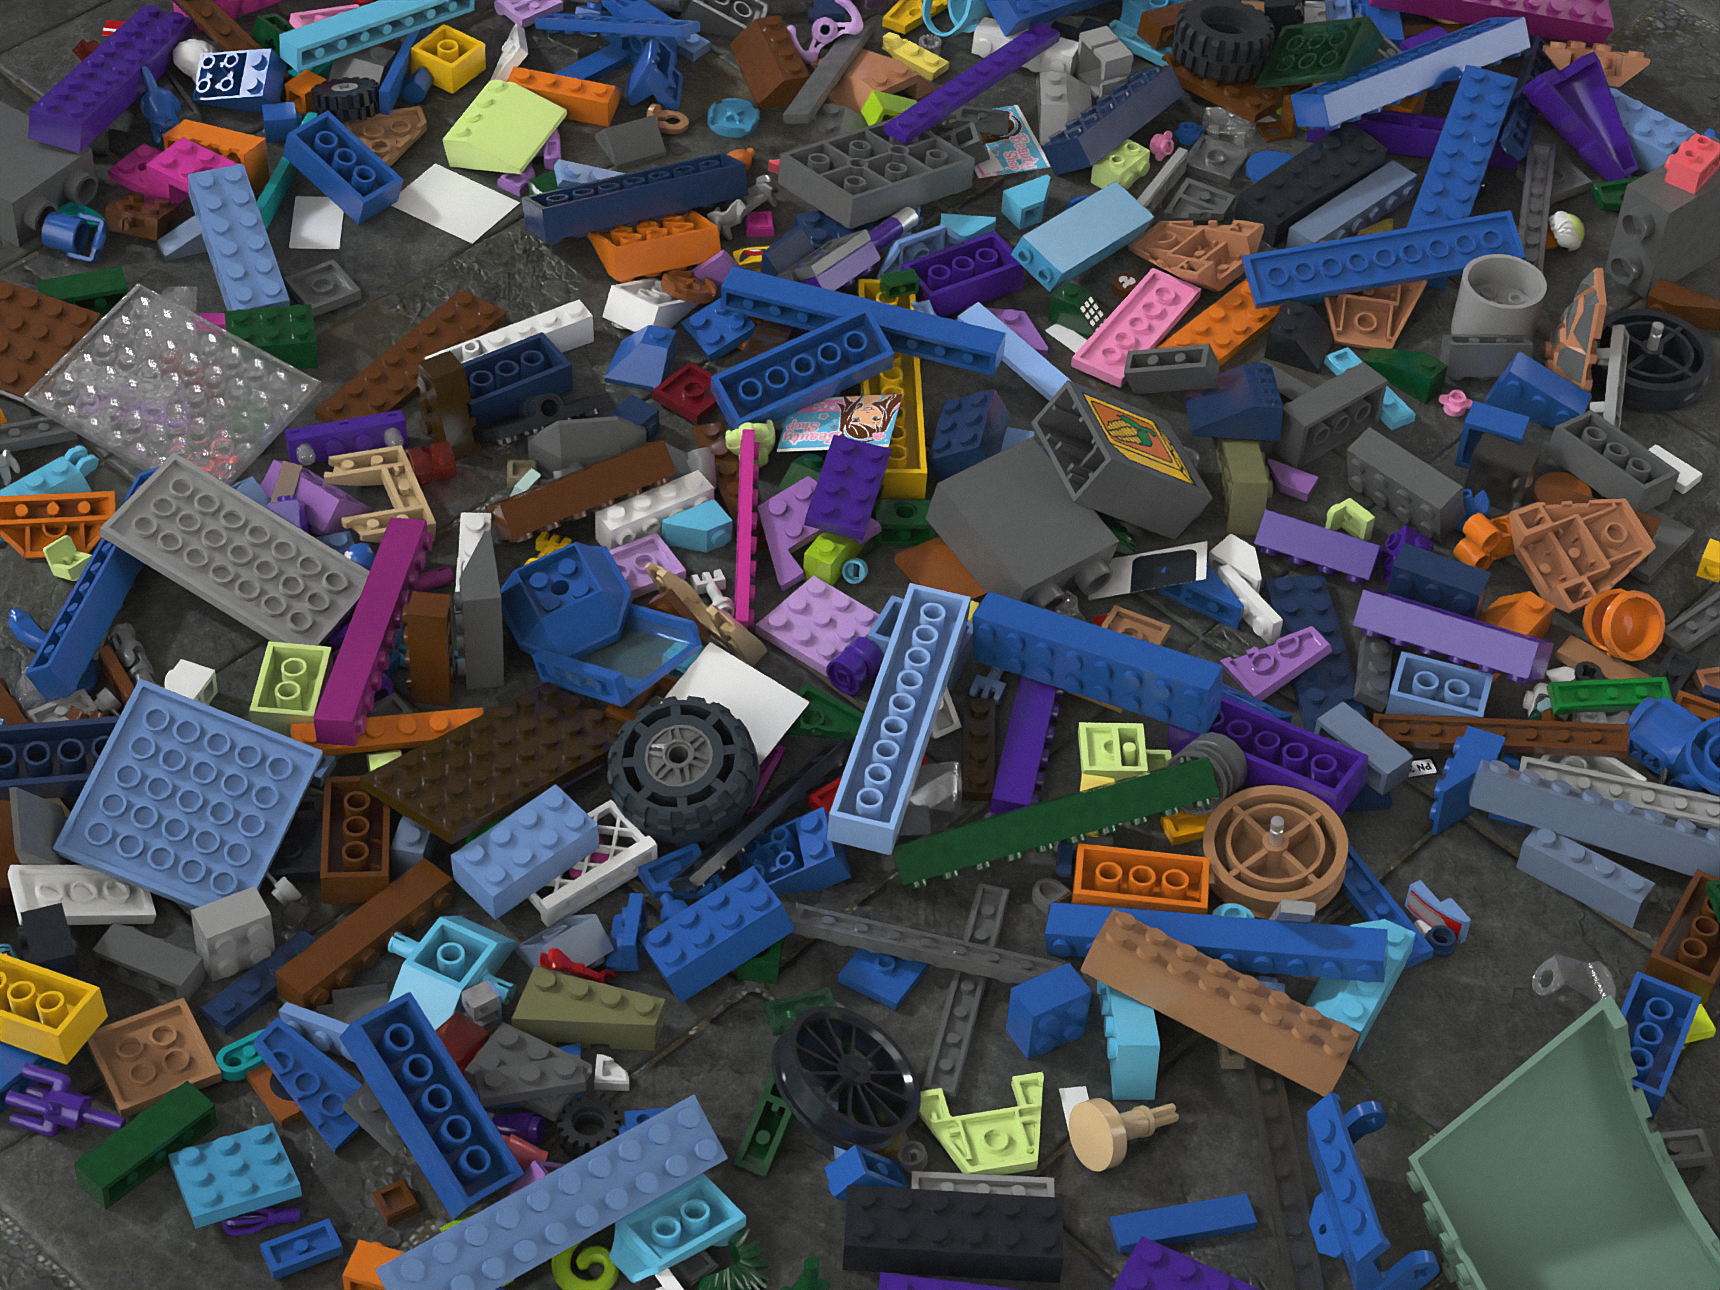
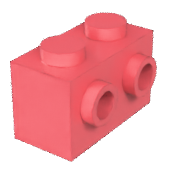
M1697 133L1688 141H1683L1678 152L1675 155L1671 154L1665 163L1664 169L1667 170L1664 181L1691 194H1695L1720 167V143Z

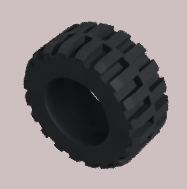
M1194 0L1185 4L1178 12L1171 44L1172 53L1181 66H1185L1186 70L1191 73L1195 72L1202 78L1208 77L1213 81L1223 80L1227 83H1233V81L1245 82L1248 78L1252 80L1266 70L1275 37V28L1270 18L1265 16L1263 11L1255 9L1249 3L1244 4L1240 0Z

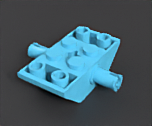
M461 916L439 917L420 942L402 935V933L395 932L394 937L392 936L389 941L388 952L395 953L406 958L401 967L389 1002L411 992L437 1035L442 1039H446L463 1017V1013L467 1012L462 1005V991L489 979L500 993L503 1004L508 1005L510 1000L513 999L516 985L510 984L494 975L516 948L517 941Z

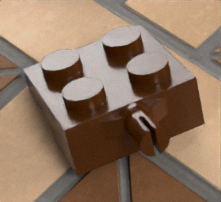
M130 192L106 208L105 221L108 225L107 230L157 241L168 233V223L180 215V205L170 203L171 201L167 198L151 199L145 197L143 193Z

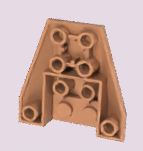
M1568 40L1567 45L1563 42L1551 41L1550 45H1543L1542 50L1557 71L1564 69L1580 57L1595 51L1601 62L1608 85L1612 87L1622 86L1650 64V59L1644 57V52L1629 50L1628 53L1614 51L1611 50L1612 46L1600 43H1593V47H1586V43L1582 41Z

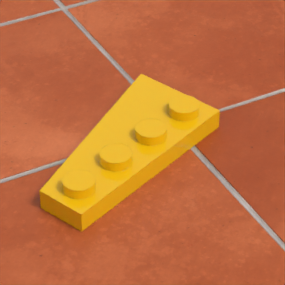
M899 0L883 17L882 27L902 34H906L924 23L922 15L923 0ZM948 0L932 1L930 9L931 18L948 8Z

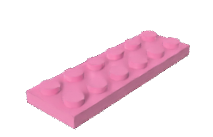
M1152 268L1072 357L1071 367L1121 388L1127 381L1124 369L1128 351L1155 349L1200 298L1202 288Z

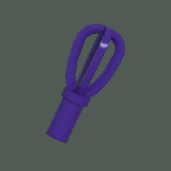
M264 1207L255 1210L260 1213H245L222 1220V1226L228 1234L237 1236L254 1233L266 1226H274V1224L300 1222V1207L282 1209ZM259 1223L247 1228L232 1229L229 1226Z

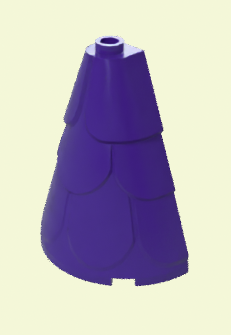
M1595 51L1580 57L1558 72L1554 68L1542 73L1523 87L1524 89L1521 91L1527 101L1558 131L1564 140L1578 151V156L1605 181L1632 178L1630 174L1639 169L1626 128L1623 127L1614 97L1611 94L1601 62Z

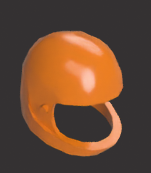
M1621 588L1605 590L1593 596L1585 607L1582 620L1584 632L1591 644L1606 652V655L1609 657L1613 655L1616 658L1627 661L1643 660L1654 653L1662 642L1665 631L1664 612L1657 600L1645 592L1625 591Z

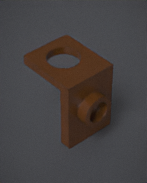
M1290 94L1284 95L1280 120L1256 125V129L1266 143L1295 138L1297 123ZM1274 128L1279 130L1280 133L1272 135L1267 133L1266 130Z

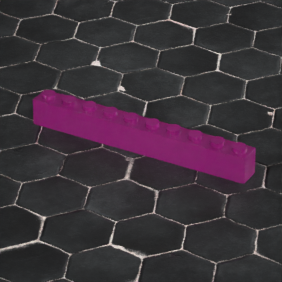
M390 517L314 716L317 743L356 746L360 733H364L366 730L367 713L373 711L375 691H380L382 672L389 667L390 650L395 649L397 631L402 629L404 625L402 622L404 604L410 603L412 590H416L418 587L419 571L425 568L426 552L431 551L433 536L432 533L428 532L426 520Z

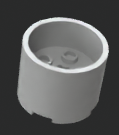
M1490 254L1470 261L1463 270L1451 323V333L1467 335H1526L1533 344L1547 290L1545 277L1534 265L1515 256Z

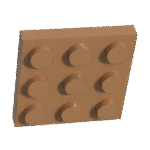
M184 997L98 1028L86 1042L120 1117L123 1118L141 1112L144 1109H149L160 1101L168 1091L179 1087L185 1081H189L198 1090L222 1081L221 1071Z

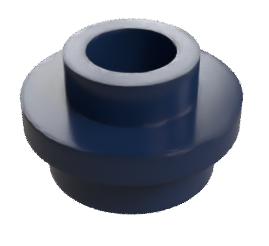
M1437 925L1425 934L1424 938L1434 949L1433 955L1447 957L1456 951L1458 942L1451 928Z

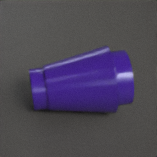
M536 1112L494 1114L491 1120L500 1135L510 1137L512 1133L532 1145H540L545 1136V1118L538 1116Z

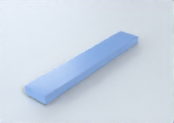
M979 302L958 316L957 321L1005 332V347L1002 361L1047 400L1050 401L1067 380L1071 381Z

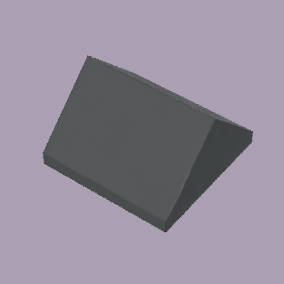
M655 115L608 127L595 134V140L617 169L666 156V150Z

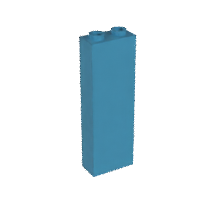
M1115 181L1023 235L1011 256L1049 292H1052L1064 280L1069 281L1139 238L1144 234L1154 216Z

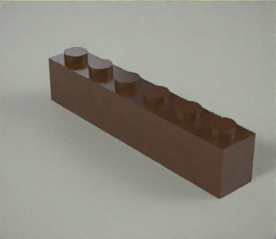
M424 858L275 972L277 994L285 1001L311 1011L317 1008L316 1006L324 1005L328 998L332 996V990L347 987L356 976L365 969L373 967L378 959L388 952L389 941L392 936L394 937L395 932L402 933V935L408 937L415 930L422 929L427 921L437 913L446 910L454 901L453 879Z

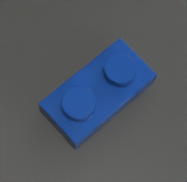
M329 1218L260 1244L262 1256L274 1280L343 1254L342 1244Z

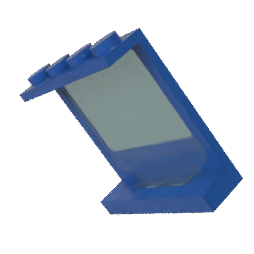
M631 604L619 641L579 660L543 649L535 652L532 657L541 682H550L557 687L623 707L701 650L703 646L699 636L700 632L695 621Z

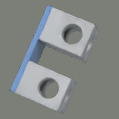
M488 979L461 992L462 1005L467 1011L463 1013V1026L474 1042L494 1034L502 1023L501 995Z

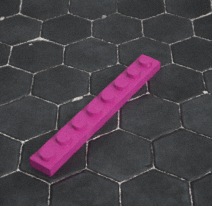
M749 429L742 430L740 444L734 619L746 629L747 627L753 628L754 609H749V603H754L755 585L750 584V578L755 579L756 560H750L751 554L755 555L757 536H751V530L756 531L757 512H752V507H757L758 489H753V483H758L759 466L753 465L754 460L759 458L760 443L754 442L755 430Z

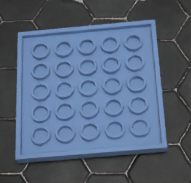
M139 678L52 849L63 858L192 909L253 886L259 891L321 762L323 751Z

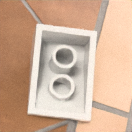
M649 278L612 285L602 317L612 321L611 324L616 328L629 329L633 332H637L647 325L671 329L699 303L675 298L662 289L661 280Z

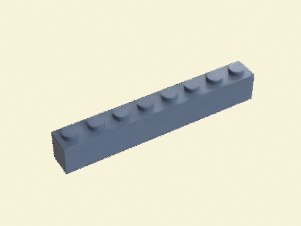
M1481 760L1468 792L1471 807L1541 829L1547 828L1554 833L1683 874L1694 876L1697 869L1720 879L1719 830L1709 829L1707 831L1697 828L1688 820L1678 819L1675 821L1666 818L1662 813L1653 809H1647L1646 811L1637 809L1625 800L1616 799L1612 801L1603 798L1601 794L1593 790L1586 789L1580 791L1561 780H1553L1552 782L1543 779L1537 773L1530 770L1520 772L1511 769L1507 764L1498 760H1492L1491 762Z

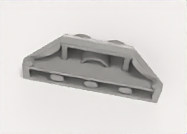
M1056 71L1039 72L1036 78L1040 145L1044 146L1050 141L1049 136L1060 130H1065L1066 123L1082 117L1080 113L1092 107L1091 88L1089 85L1067 73Z

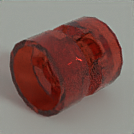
M447 440L430 444L429 449L419 446L405 450L419 485L432 483L433 478L442 481L456 477L454 454Z

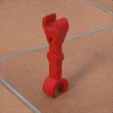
M551 948L548 954L544 952L540 954L539 964L544 969L566 971L571 973L572 976L606 984L604 980L610 981L615 979L616 976L609 969L598 973L586 968L582 963L572 962L568 956L556 948Z

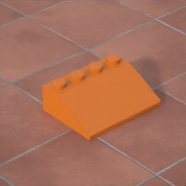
M690 209V212L686 214H665V217L660 220H639V224L633 226L617 225L614 226L613 230L607 232H600L598 230L588 232V237L607 273L620 283L632 282L635 280V277L644 275L645 277H657L661 275V272L668 270H686L687 266L700 265L721 252L718 226L693 209Z

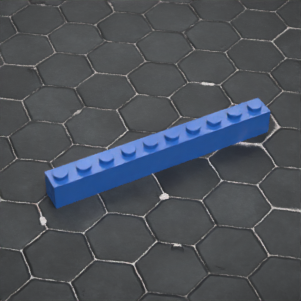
M732 266L721 286V309L809 331L868 306L893 351L994 376L1004 355L1005 332L734 266Z
M159 467L137 475L120 507ZM104 538L99 542L25 673L47 701L60 697L67 698L77 690L80 678L89 668V662L94 653L100 648V642L105 633L112 626L111 622L114 616L123 606V600L128 591L134 586V580L139 571L145 566V563Z
M1051 902L1045 930L1048 955L1086 958L1094 939L1112 910L1116 909L1120 912L1131 914L1136 920L1151 928L1162 930L1167 936L1181 943L1193 946L1198 952L1212 959L1223 961L1234 970L1258 972L1261 974H1287L1296 977H1322L1331 980L1346 979L1384 983L1388 955V929Z

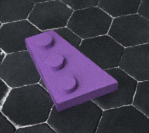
M1311 626L1281 637L1271 646L1260 650L1258 647L1246 650L1247 655L1233 660L1231 657L1220 660L1225 671L1249 696L1262 701L1330 654L1332 648L1325 638Z

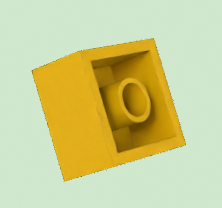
M445 24L410 48L411 74L424 66L432 74V84L452 94L486 69L485 43Z

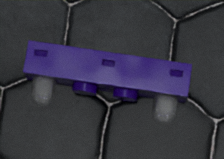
M401 410L284 430L289 462L304 466L328 461L329 456L392 446H408L406 420Z

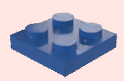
M721 298L681 322L683 330L710 362L715 361L749 340L757 328L747 315L721 309Z

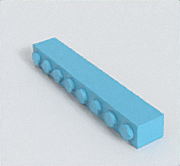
M379 0L279 34L280 58L299 72L474 11L475 0Z

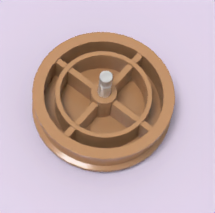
M1279 785L1248 788L1233 794L1220 803L1206 823L1203 834L1202 857L1210 858L1209 887L1225 904H1240L1249 909L1256 919L1269 920L1283 899L1314 902L1316 904V912L1336 896L1343 884L1348 855L1346 830L1337 814L1325 802L1308 792Z

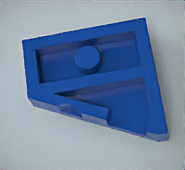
M696 842L638 867L637 875L654 899H660L664 893H671L674 899H702L724 885L719 875L716 874L710 876L706 880L707 885L698 892L692 894L689 891L674 893L668 882L702 853Z

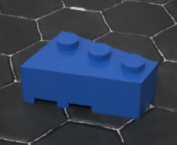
M1518 351L1492 385L1484 404L1528 416L1531 422L1555 429V426L1585 413L1592 395Z

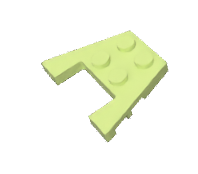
M1043 1072L1012 1077L1011 1086L1018 1104L1017 1107L952 1117L950 1116L942 1088L920 1091L921 1102L918 1114L962 1173L1006 1175L1036 1170L1039 1154L1044 1075Z

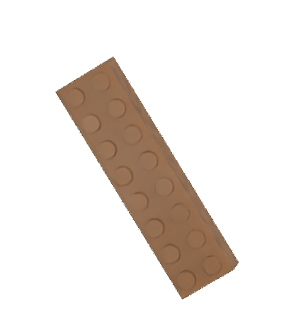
M1116 909L1112 910L1094 939L1080 970L1324 1097L1333 1091L1360 1035L1348 1025L1335 1022L1322 1015L1315 1008L1304 1006L1290 999L1284 992L1273 990L1259 983L1254 977L1243 975L1228 967L1223 961L1212 959L1198 952L1193 946L1181 943L1167 936L1162 930L1151 928L1136 920L1131 914L1120 912Z

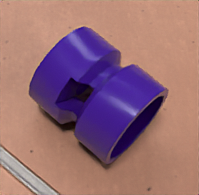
M857 637L826 666V673L835 688L844 694L853 695L880 670L884 657L874 642L864 637Z

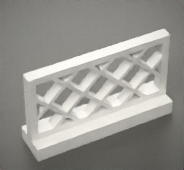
M612 800L587 813L597 824L600 818L609 813L617 820L616 827L598 825L599 834L614 835L611 846L599 844V849L594 851L595 853L610 854L609 859L602 864L589 863L590 854L585 857L584 862L579 861L570 868L582 870L580 877L575 880L562 879L563 874L545 885L555 887L552 894L541 899L535 892L528 897L530 902L541 913V920L547 927L568 915L576 913L637 876L639 866L658 859L657 843L650 835L645 837L637 827L629 822ZM619 836L632 837L637 842L629 848L617 846Z

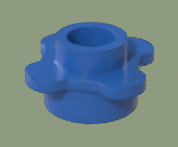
M1182 122L1179 125L1180 128L1174 131V136L1184 145H1194L1199 139V135L1204 133V127L1201 125L1197 126L1194 122Z

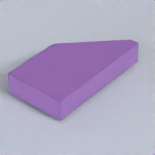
M529 163L522 174L504 173L497 180L498 187L519 197L529 189V180L536 177L532 163Z
M722 250L690 271L694 272L698 279L704 280V277H707L715 285L722 286L732 266L742 267L725 250Z
M1272 459L1267 461L1266 466L1269 467V473L1275 479V485L1279 492L1307 502L1318 484L1319 477Z

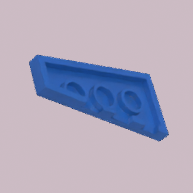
M278 1017L254 1039L253 1047L334 1155H336L363 1128L341 1108L362 1084Z

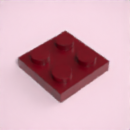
M690 361L652 390L653 400L695 424L701 422L719 407L710 391L711 376L713 374Z

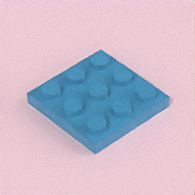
M273 1123L256 1126L244 1132L223 1136L211 1142L194 1147H186L181 1151L168 1154L170 1166L195 1228L302 1196L300 1183Z

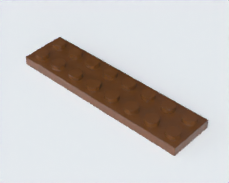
M461 289L315 409V419L322 423L400 410L420 393L417 383V376L419 375L418 362L425 360L426 356L493 332L506 321V311Z

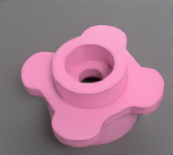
M1165 131L1164 135L1155 134L1151 139L1150 151L1155 155L1157 161H1162L1166 155L1173 153L1174 142L1171 140V131Z
M1458 389L1453 390L1447 395L1442 394L1439 397V402L1444 404V412L1454 417L1464 415L1466 409H1470L1473 403L1472 400L1466 398L1463 391Z

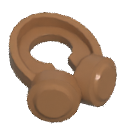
M651 104L649 106L647 117L655 115L660 132L681 134L688 129L689 120L684 114L674 110H661V105ZM677 118L680 122L678 124H668L666 121L660 120Z

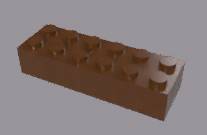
M665 441L648 442L485 506L487 513L492 515V527L497 540H508L509 544L513 542L519 543L534 537L532 533L534 530L536 533L546 532L561 526L559 520L563 519V522L568 520L574 521L587 516V509L593 511L610 507L616 504L614 498H617V500L629 499L642 494V487L645 490L669 483L668 477L677 473Z

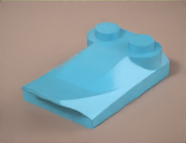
M701 1173L616 1221L614 1242L609 1257L616 1267L632 1283L660 1273L711 1245L717 1247L727 1246L728 1241L738 1234V1230L746 1226V1216L704 1173Z

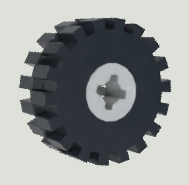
M342 77L343 79L338 80L335 78L331 79L330 82L323 81L322 84H316L311 89L314 113H318V116L329 111L341 123L346 121L352 123L356 122V120H367L366 117L372 118L375 114L380 113L378 82H375L374 79Z

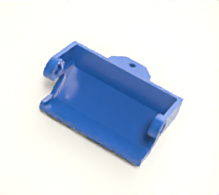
M1329 1092L1307 1112L1308 1150L1322 1189V1193L1315 1198L1309 1219L1317 1250L1319 1253L1345 1260L1355 1290H1419L1439 1273L1440 1268L1436 1256L1429 1250L1415 1251L1406 1255L1389 1270L1383 1272L1378 1257L1391 1245L1388 1238L1384 1237L1353 1146L1364 1135L1374 1133L1384 1127L1387 1117L1383 1106L1376 1101H1367L1356 1105L1343 1116L1339 1105L1341 1103L1340 1096Z

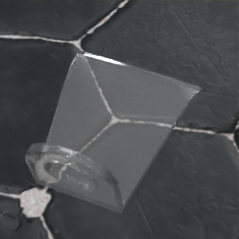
M945 762L920 766L908 805H928L931 809L958 813L962 799V776L959 763Z
M1556 953L1541 964L1533 975V989L1541 996H1549L1566 984L1596 1003L1609 995L1612 996L1614 1001L1616 998L1614 980L1607 967L1599 961L1591 963L1582 962ZM1552 970V983L1548 987L1542 988L1540 984L1541 976L1545 971Z

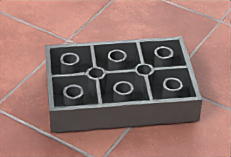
M886 120L781 153L778 184L788 189L790 193L799 196L808 204L821 210L825 215L832 217L844 227L853 229L869 222L878 221L880 218L894 215L905 207L917 208L922 204L937 201L940 198L958 194L961 191L972 188L975 158L928 130H925L905 144L884 134L885 124L890 121Z

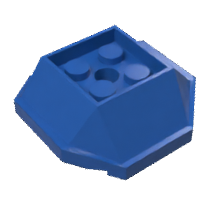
M578 542L567 545L513 570L500 589L502 617L520 651L533 655L538 650L543 649L577 660L621 639L624 629L623 625L634 598L629 585L607 546H589Z

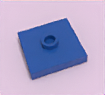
M859 948L838 974V982L897 1011L930 968V964L915 960L906 961L897 956L871 953L866 949Z

